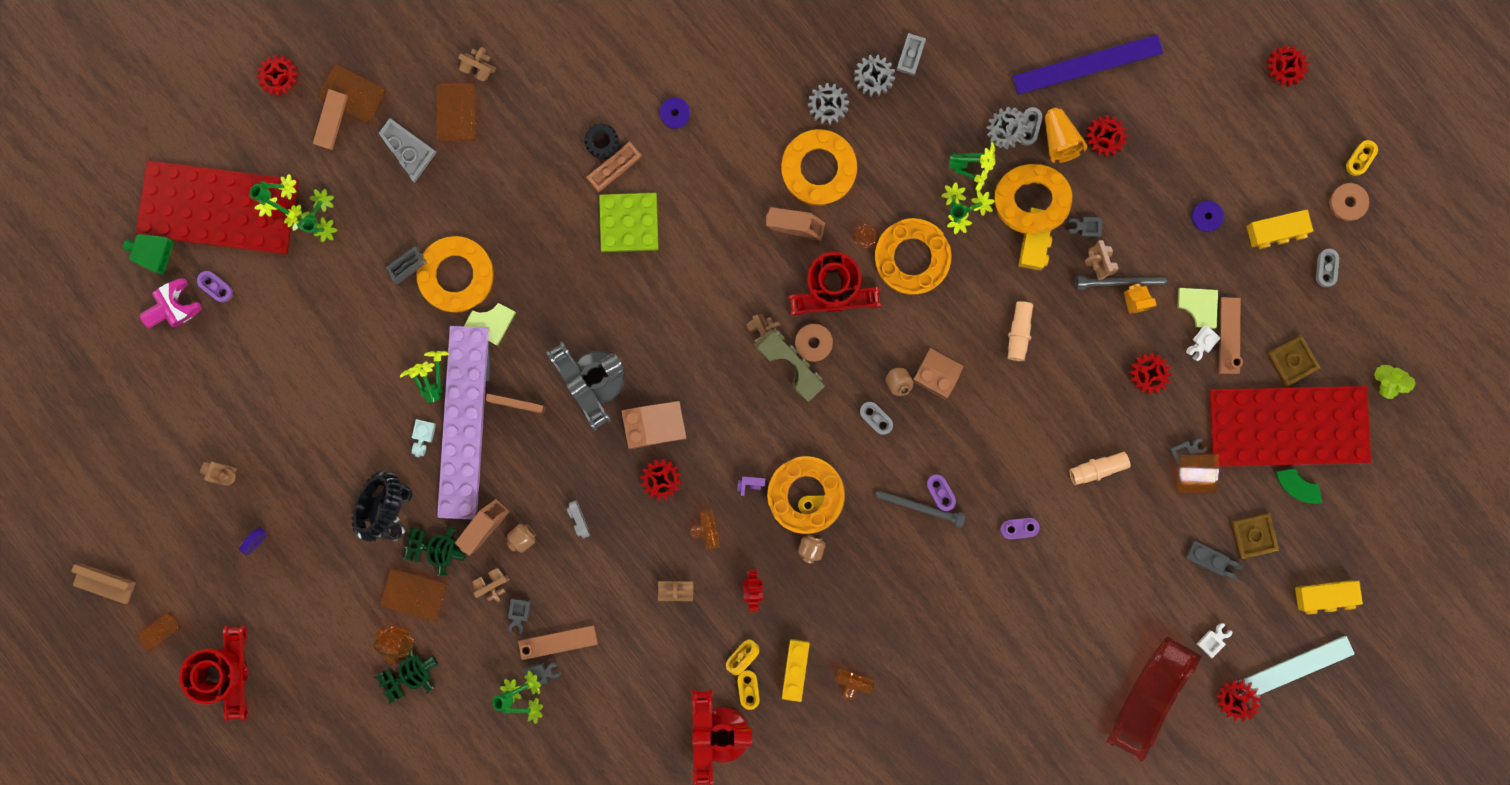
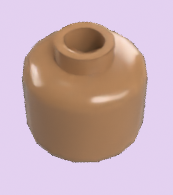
M894 368L889 371L886 377V384L895 396L907 395L914 386L913 379L904 368Z
M519 524L507 534V546L513 552L523 553L535 543L536 534L529 525Z
M808 534L802 537L798 554L803 558L804 562L814 563V561L822 559L826 544L821 536Z

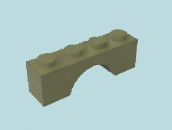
M769 329L754 344V347L769 361L787 359L794 369V380L791 386L804 400L809 402L825 387L821 383L822 377L816 371L812 373L809 370L810 364L804 358L799 359L796 356L797 350L791 344L787 346L784 343L785 337L778 330L774 332Z

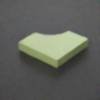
M1179 288L1177 308L1184 309L1191 314L1196 328H1202L1206 325L1210 329H1215L1217 327L1218 290Z
M498 303L494 309L488 312L479 313L472 311L464 327L489 328V341L498 346L516 312Z

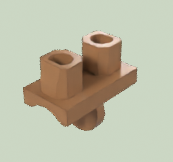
M481 47L478 51L472 49L471 54L476 57L468 53H460L458 58L461 60L460 71L470 74L474 66L478 68L475 78L481 81H486L490 73H495L496 67L482 61L488 62L490 60V57L485 55V48Z
M1098 241L1094 247L1088 250L1089 257L1085 260L1087 266H1093L1098 280H1103L1108 275H1113L1118 271L1117 263L1110 262L1109 259L1113 253L1111 246H1105L1104 241Z
M763 314L753 316V320L746 324L750 333L759 330L761 337L769 329L776 332V328L780 326L779 321L773 323L771 317L765 319Z
M204 462L200 473L206 475L204 480L229 486L235 481L237 468L216 462H211V464Z
M496 568L488 573L493 581L489 585L486 584L483 577L472 582L476 591L474 592L476 598L491 591V594L486 596L487 600L495 599L497 602L502 601L500 595L506 591L504 587L498 590L496 588L510 579L507 575L504 576L499 568Z
M658 581V601H693V581Z

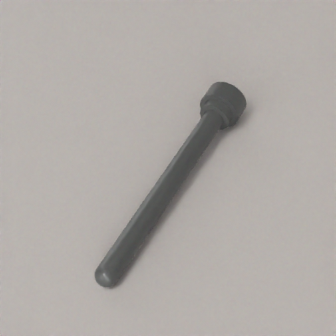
M1076 275L1075 277L1076 290H1085L1089 286L1165 285L1167 283V278L1165 277L1105 278L1103 280L1089 278L1085 275Z
M882 491L875 493L876 498L949 520L955 527L961 529L963 527L966 517L965 513L954 512L952 514Z

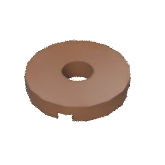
M1354 183L1343 184L1336 188L1329 201L1333 214L1337 218L1348 222L1355 221L1364 216L1370 203L1365 189ZM1347 197L1353 200L1352 207H1348L1345 204Z
M820 324L804 326L799 330L795 338V347L798 354L809 362L825 359L832 350L833 339L831 333ZM811 338L819 340L817 348L809 346L808 341Z

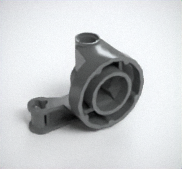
M563 341L552 350H546L548 357L566 382L567 388L582 408L593 430L597 431L599 426L606 422L610 423L611 419L601 404L608 403L616 398L624 385V366L616 353L608 354L604 351H591L583 354L577 361H574ZM603 366L608 376L603 377L600 383L592 384L589 387L585 381V376L588 375L591 369Z

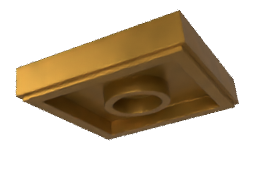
M1302 335L1267 353L1285 387L1320 369L1318 362Z
M1270 513L1231 521L1240 559L1279 551Z

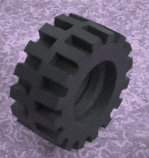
M600 123L588 128L589 131L585 133L584 142L586 149L593 157L607 159V157H611L612 154L617 152L619 138L613 127ZM606 134L609 137L610 142L606 148L600 149L594 145V139L597 135Z

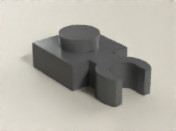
M1082 217V222L1075 218L1068 220V223H1074L1076 226L1075 229H1069L1068 233L1075 234L1081 231V237L1101 238L1102 218Z
M1195 439L1191 445L1189 441H1185L1170 448L1169 451L1176 466L1179 467L1195 460L1194 453L1206 452V448L1198 449L1197 447L1198 443L1203 440Z
M511 599L508 618L513 619V622L508 628L510 633L515 625L519 627V634L524 632L522 621H528L531 601Z
M552 662L546 668L544 663H540L524 669L525 675H528V671H531L533 675H537V682L541 685L549 682L548 677L554 679L561 675V672L554 673L552 671V668L558 665L557 662Z

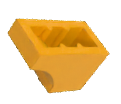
M1140 284L1131 285L1129 290L1124 292L1128 314L1147 311L1157 306L1155 298L1150 296L1147 286L1141 287Z

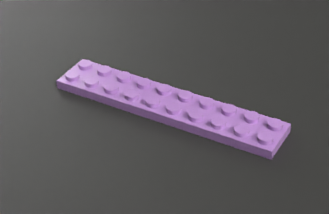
M450 326L438 518L473 520L477 515L489 328Z

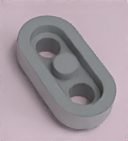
M1034 107L1028 108L1024 112V117L1028 120L1025 124L1028 129L1024 130V133L1030 135V139H1025L1022 136L1020 138L1021 144L1025 146L1032 145L1036 141L1042 121L1041 111ZM1033 116L1035 121H1030L1028 117Z
M1326 249L1318 255L1316 281L1321 287H1330L1337 282L1339 255L1335 250ZM1325 256L1329 257V263L1325 261ZM1324 275L1328 277V281L1323 279Z
M866 402L861 406L860 416L876 433L886 435L892 430V420L878 405L873 402ZM866 409H872L873 414L867 415ZM880 422L886 423L885 429L880 428Z
M577 500L570 502L567 511L570 518H574L576 522L574 529L577 536H582L583 539L591 536Z

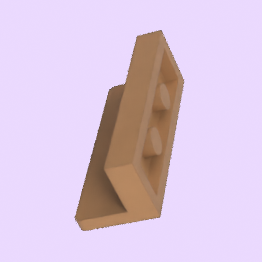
M74 564L71 571L77 574L73 583L74 587L123 604L129 603L136 584L134 581L84 564Z

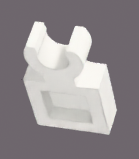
M1204 325L1193 338L1196 344L1190 346L1186 353L1192 355L1196 351L1193 359L1199 361L1203 356V351L1209 353L1220 337L1212 329Z
M1224 623L1217 625L1215 633L1209 630L1197 643L1210 658H1213L1226 645L1222 640L1229 638L1233 633L1231 630H1228L1225 634L1222 633V628L1225 626Z

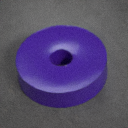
M680 98L667 99L660 108L661 120L665 126L671 129L682 128L690 119V108ZM678 111L679 114L677 116H673L672 112Z
M1204 201L1193 209L1191 219L1193 225L1198 230L1211 232L1221 226L1224 213L1217 203ZM1205 214L1210 215V220L1205 218Z
M262 527L254 530L243 541L239 551L245 556L252 553L266 538L267 532Z

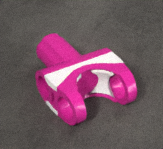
M185 278L167 283L152 293L157 304L140 314V319L147 328L150 329L167 319L171 327L179 326L191 319L202 309L199 302L182 306L180 303L179 295L188 285Z

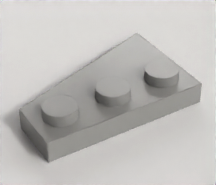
M389 118L379 132V135L397 157L411 180L416 182L437 152L391 118Z

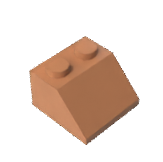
M930 348L913 381L946 400L953 390L964 366Z

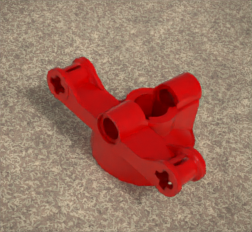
M841 252L825 253L813 261L808 270L807 278L809 294L788 296L791 307L790 316L813 312H839L845 309L882 307L879 296L881 288L870 287L860 289L861 273L859 266L851 257ZM839 271L838 276L842 282L839 288L840 291H828L829 288L825 285L827 273Z
M241 625V627L224 626L223 649L208 648L195 651L185 659L180 668V687L186 697L195 703L205 705L224 700L223 715L226 722L231 719L246 721L248 718V705L245 698V681L248 677V667L245 664V644L248 635L246 625ZM215 666L219 670L220 679L218 682L207 680L208 668Z
M692 689L693 785H713V761L721 763L734 761L744 753L746 748L752 746V728H749L743 714L734 708L725 706L712 708V689L708 691ZM720 729H725L730 732V730H734V742L730 741L727 745L714 743L711 740V731L716 732Z

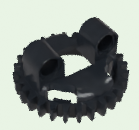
M386 471L377 472L371 476V479H367V484H363V489L359 491L360 494L356 497V504H353L355 506L352 511L354 515L351 518L353 520L351 524L353 532H355L358 538L369 542L376 541L377 538L397 540L402 535V527L394 521L399 514L401 503L409 502L412 499L413 492L410 487L400 484V480L395 474ZM379 485L384 486L376 498L372 497V494ZM365 521H370L371 526L366 528Z

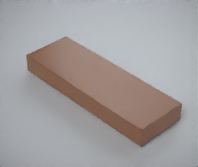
M328 89L313 144L333 150L348 95Z
M629 141L586 178L600 192L637 162L642 155Z
M487 394L486 396L487 402L541 414L545 413L546 407L543 405Z

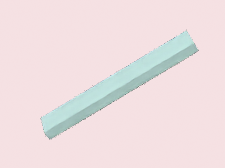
M1343 636L1244 678L1245 684L1248 685V683L1252 682L1251 688H1258L1256 695H1261L1354 655V651L1347 636Z

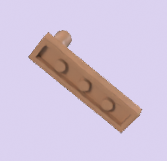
M1219 298V374L1238 375L1240 374V367L1243 365V360L1240 357L1241 298Z
M595 625L519 640L518 644L521 659L525 660L598 645Z

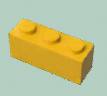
M1031 208L1028 213H1039L1044 210ZM1051 231L1037 232V234L1024 233L1019 267L1041 271L1044 266L1048 265L1049 255L1046 254L1047 248H1050L1053 237L1050 236Z
M1308 209L1252 222L1246 226L1252 248L1259 246V249L1270 247V243L1277 242L1278 245L1288 243L1291 238H1296V241L1308 238L1307 235L1314 232Z
M1350 580L1295 587L1298 610L1305 611L1306 614H1317V610L1325 609V612L1337 611V607H1344V610L1356 609V605L1363 604L1359 581Z
M790 639L782 699L802 701L809 641Z

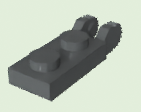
M1193 541L1186 555L1187 560L1237 581L1238 576L1225 571L1227 564L1237 570H1242L1243 568L1241 564L1230 560L1229 557L1196 541Z

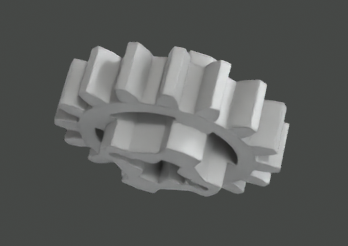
M869 55V60L862 58V64L858 63L856 66L859 70L854 71V75L857 76L854 78V82H859L857 89L863 88L862 94L868 91L870 97H872L873 93H876L877 97H879L880 91L886 94L887 88L891 89V82L895 80V77L891 76L895 73V69H890L892 63L886 64V58L884 57L880 60L879 55L876 56V59H873L872 55ZM868 66V71L862 74V71ZM872 70L875 76H877V80L874 79V76H871ZM887 78L886 82L883 85H880L881 80Z
M826 83L825 88L818 85L819 91L812 90L814 96H809L808 100L811 103H808V108H812L809 114H815V121L821 119L822 125L825 121L828 122V125H831L833 120L836 124L838 123V117L844 119L845 115L842 112H848V108L845 106L849 105V101L844 100L847 98V93L841 94L843 88L837 90L836 84H833L831 88ZM838 99L841 102V108L836 104ZM816 100H817L818 103L820 104V107H819L818 110H817V108H816ZM825 102H826V103L832 102V105H831V106L828 105V106L826 107V106H825Z
M1007 107L1006 111L999 109L1000 114L994 113L995 118L989 119L991 126H987V129L990 131L987 136L999 148L1003 146L1005 149H1008L1009 145L1014 148L1015 142H1022L1021 136L1026 137L1024 130L1028 129L1025 125L1028 120L1016 108L1011 109Z

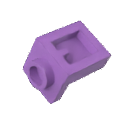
M742 476V480H738L737 491L741 492V496H745L746 485H749V489L761 490V486H765V478Z

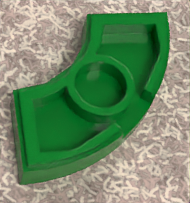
M1296 468L1275 472L1276 478L1283 490L1298 501L1310 504L1322 503L1319 484H1310L1304 481L1298 475Z

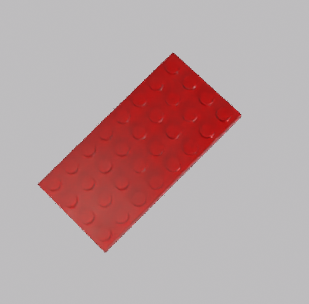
M147 161L135 235L166 237L173 241L288 255L292 226L288 227V223H284L287 216L278 209L271 210V217L266 213L260 217V210L255 209V206L260 203L250 198V189L253 185H260L262 181L270 184H281V177ZM291 179V181L296 180V184L292 187L295 188L297 191L299 181L297 179ZM268 188L271 192V199L277 198L276 204L287 210H291L292 206L295 205L297 192L292 193L291 199H288L287 195L281 197L283 190Z
M1367 386L1209 390L1212 467L1371 463Z

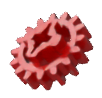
M1285 45L1283 49L1278 47L1275 50L1276 52L1273 51L1270 54L1271 58L1266 61V63L1270 64L1266 67V70L1271 71L1268 77L1273 76V83L1279 81L1280 87L1285 83L1287 87H1290L1292 83L1297 85L1299 80L1302 81L1305 78L1304 74L1309 71L1305 68L1309 65V62L1304 61L1307 55H1301L1302 49L1295 51L1296 46H1292L1290 49L1288 45ZM1289 62H1291V63L1289 64V67L1284 71V69L1286 68V65H1287Z
M274 55V59L267 57L268 62L266 63L261 61L263 67L257 68L260 74L256 75V78L260 80L258 85L263 87V91L266 93L269 91L271 96H274L276 93L277 96L281 97L282 92L289 95L288 89L295 90L292 85L298 84L295 78L299 77V74L294 72L298 68L292 65L293 62L290 59L287 60L283 55L279 59L277 55ZM282 65L286 66L288 70L283 69ZM267 81L272 82L274 87L269 86Z
M1106 115L1104 120L1099 116L1097 122L1093 120L1090 123L1091 126L1086 129L1089 132L1085 135V138L1089 139L1086 144L1087 146L1092 145L1091 152L1097 150V156L1101 153L1104 154V158L1109 153L1111 156H1114L1116 151L1120 152L1122 150L1121 146H1125L1127 143L1124 139L1128 135L1123 134L1127 128H1121L1122 121L1115 122V116L1112 120H1109V115ZM1098 127V135L1094 137L1095 130ZM1104 134L1109 136L1112 135L1109 139L1107 137H1102ZM1118 136V142L1115 145L1114 139Z
M1149 353L1148 357L1146 354L1141 355L1142 360L1136 358L1135 362L1137 364H1131L1130 367L1134 370L1129 372L1130 375H1133L1130 382L1135 381L1136 383L1134 388L1140 387V393H1144L1147 390V395H1151L1153 391L1155 394L1160 393L1159 388L1165 390L1166 386L1164 384L1171 382L1167 377L1172 376V373H1168V369L1171 366L1165 365L1167 359L1161 361V355L1159 354L1154 357L1153 353ZM1151 361L1148 367L1142 365L1144 362ZM1152 370L1151 374L1154 376L1149 378L1147 371ZM1152 381L1159 382L1156 386H1150Z
M656 459L654 460L655 465L648 463L649 469L642 470L646 474L645 476H640V478L645 482L640 485L646 486L644 493L650 492V498L656 495L658 501H660L661 496L668 500L669 494L674 497L673 491L680 490L677 484L682 483V481L678 480L681 473L675 472L678 467L672 468L671 461L665 464V459H662L661 463ZM657 467H664L661 472L655 473L652 471ZM670 471L674 476V483L669 479ZM653 475L660 477L664 475V479L669 485L666 483L658 485V480ZM649 477L652 478L654 483L652 488L648 482ZM663 487L670 489L667 492L658 493Z
M748 570V579L743 580L744 603H748L749 612H758V604L763 602V580L758 579L757 570Z
M1234 678L1233 683L1227 681L1225 683L1226 687L1221 686V692L1217 695L1220 698L1217 705L1223 706L1220 711H1226L1227 718L1232 715L1234 716V721L1241 718V721L1245 722L1246 717L1251 720L1253 714H1258L1259 710L1257 708H1260L1262 704L1258 702L1261 699V695H1256L1258 688H1251L1252 682L1247 685L1245 684V679L1238 683V680ZM1227 693H1229L1230 700L1228 702L1226 700ZM1252 698V707L1250 708L1248 701Z

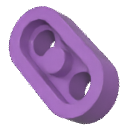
M203 271L198 275V286L212 298L223 303L228 302L232 298L233 290L231 286L210 271ZM211 278L212 282L208 285L207 280ZM223 290H226L225 296L221 295Z
M941 475L929 477L926 484L927 489L937 507L943 511L953 509L956 499L945 478ZM934 481L939 482L938 488L933 487ZM943 498H947L949 500V503L947 505H944L942 503Z
M1033 518L1006 520L1001 524L1000 532L1006 539L1028 538L1036 536L1040 526ZM1028 524L1033 525L1032 531L1027 530ZM1009 526L1014 528L1013 533L1008 532Z

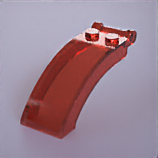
M1166 637L1153 653L1136 680L1107 739V743L1112 746H1118L1134 755L1140 762H1143L1150 747L1154 745L1174 701L1188 679L1195 673L1202 656ZM1119 734L1142 745L1141 749L1139 750L1119 739Z

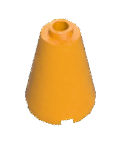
M1052 108L1048 110L1045 115L1050 160L1055 163V160H1059L1062 163L1080 156L1082 149H1084V152L1087 150V144L1062 109Z

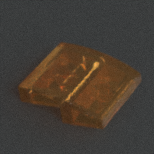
M1219 454L1179 455L1177 493L1216 492L1219 476Z

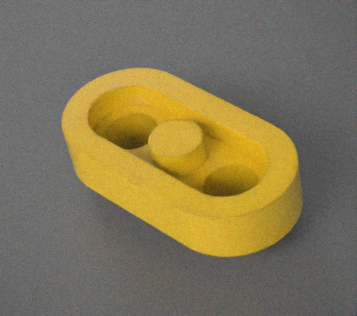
M1366 140L1357 146L1346 163V170L1350 175L1359 176L1368 169L1378 153L1376 143ZM1364 148L1368 150V154L1363 152ZM1353 164L1358 166L1357 170L1353 168Z
M805 496L801 498L798 503L800 512L803 514L816 512L824 503L825 496ZM806 502H810L812 504V507L810 509H806L804 507V504Z
M752 640L744 641L727 660L726 669L733 675L741 674L757 657L759 653L758 644Z
M744 670L738 676L740 703L745 709L752 710L759 705L760 701L757 677L753 671ZM749 676L751 681L745 683L744 677ZM747 696H752L754 698L753 702H747Z

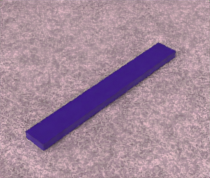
M1158 35L1014 75L1012 79L1017 95H1021L1158 56L1163 53Z

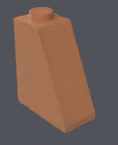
M770 207L769 213L766 215V226L774 231L817 241L822 240L825 222L812 213Z
M495 499L477 513L455 544L462 552L470 556L483 544L510 511Z

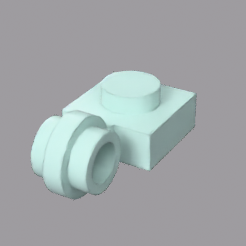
M416 419L412 438L419 440L412 447V454H415V457L425 455L426 445H424V441L432 442L436 427L435 423Z

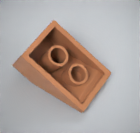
M680 401L621 411L628 449L630 450L687 439Z

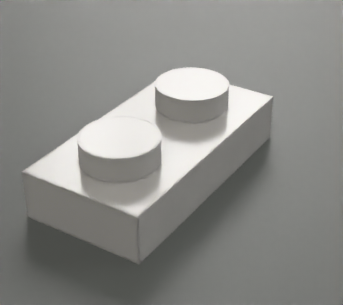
M908 33L897 71L915 75L926 38Z

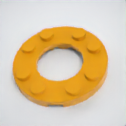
M816 129L804 132L790 142L783 154L781 172L787 189L794 197L810 205L822 206L840 200L849 192L856 178L857 160L852 147L843 137L832 131ZM822 149L830 152L835 157L838 170L831 182L825 185H815L804 178L800 165L804 156L810 151Z
M1027 164L1010 170L1002 177L995 191V206L998 216L1007 226L1021 233L1037 234V232L1051 231L1064 222L1071 210L1072 191L1066 178L1057 170L1045 165ZM1037 183L1046 186L1052 194L1051 205L1039 213H1028L1021 210L1015 203L1014 196L1022 185Z
M904 219L891 225L883 232L875 249V266L881 279L891 289L907 295L923 294L937 287L946 277L951 264V248L944 233L934 224L922 219ZM918 239L924 242L930 249L931 263L922 274L915 276L907 275L896 266L894 253L897 246L904 240Z
M451 236L439 239L424 251L423 259L427 263L417 270L416 276L419 289L430 304L446 312L458 313L470 310L487 297L493 284L494 271L488 254L479 244L465 237ZM451 256H461L467 259L473 269V279L470 285L465 290L457 293L444 290L436 278L439 264Z
M802 456L788 461L776 470L768 486L767 498L774 518L783 527L800 534H813L828 528L839 517L845 501V490L840 475L830 464L819 458ZM805 476L819 480L825 491V499L821 508L811 514L798 513L791 507L788 500V491L792 483L798 478Z

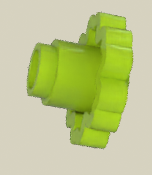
M1381 365L1377 367L1374 373L1375 379L1381 381L1379 393L1388 399H1393L1399 392L1409 393L1416 384L1415 379L1410 377L1407 372L1390 365Z

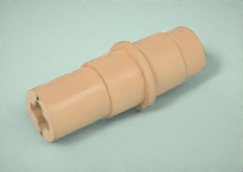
M1016 302L1014 321H1012L1011 333L1008 334L1010 338L1008 359L1025 361L1028 342L1031 340L1032 303Z
M1121 452L1096 460L1090 459L1087 463L1071 468L1069 473L1073 484L1076 486L1094 480L1100 481L1101 478L1130 468V461L1126 452Z

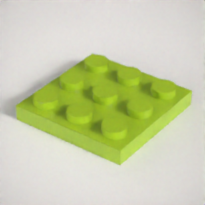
M657 193L600 195L601 252L659 250Z

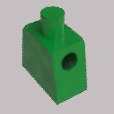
M138 234L135 241L125 240L123 250L131 252L129 260L155 273L164 275L175 241L166 237Z

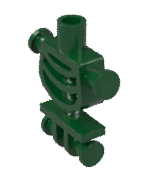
M447 526L446 535H435L428 544L424 543L427 531L421 530L420 532L419 529L408 528L410 532L409 537H406V541H409V545L404 546L406 550L402 559L411 561L414 559L415 562H420L422 550L426 551L428 562L433 566H438L436 576H448L446 574V566H451L453 559L464 561L466 553L462 552L459 548H455L457 540L453 539V536L458 530L453 527ZM417 532H420L419 539H416ZM438 538H441L437 546L433 545ZM413 542L418 543L417 548L413 547ZM413 551L416 552L415 558H412ZM432 553H435L436 561L433 560Z
M414 646L402 649V651H405L407 659L402 660L398 665L399 677L396 678L391 668L374 676L380 683L379 688L384 687L386 690L383 695H386L390 701L388 704L405 696L400 685L401 683H404L410 689H417L423 686L426 694L436 687L435 685L432 686L428 681L432 678L429 670L438 666L434 655L423 660L420 654L414 655L412 649ZM405 664H406V670H407V672H404V665H405ZM385 672H386V674H387L389 680L386 679V677H385V675H384ZM411 678L417 684L411 683L408 679ZM390 682H391L392 685H393V688H391V689H390L389 686L387 685V684L390 683ZM394 690H396L399 697L395 696Z

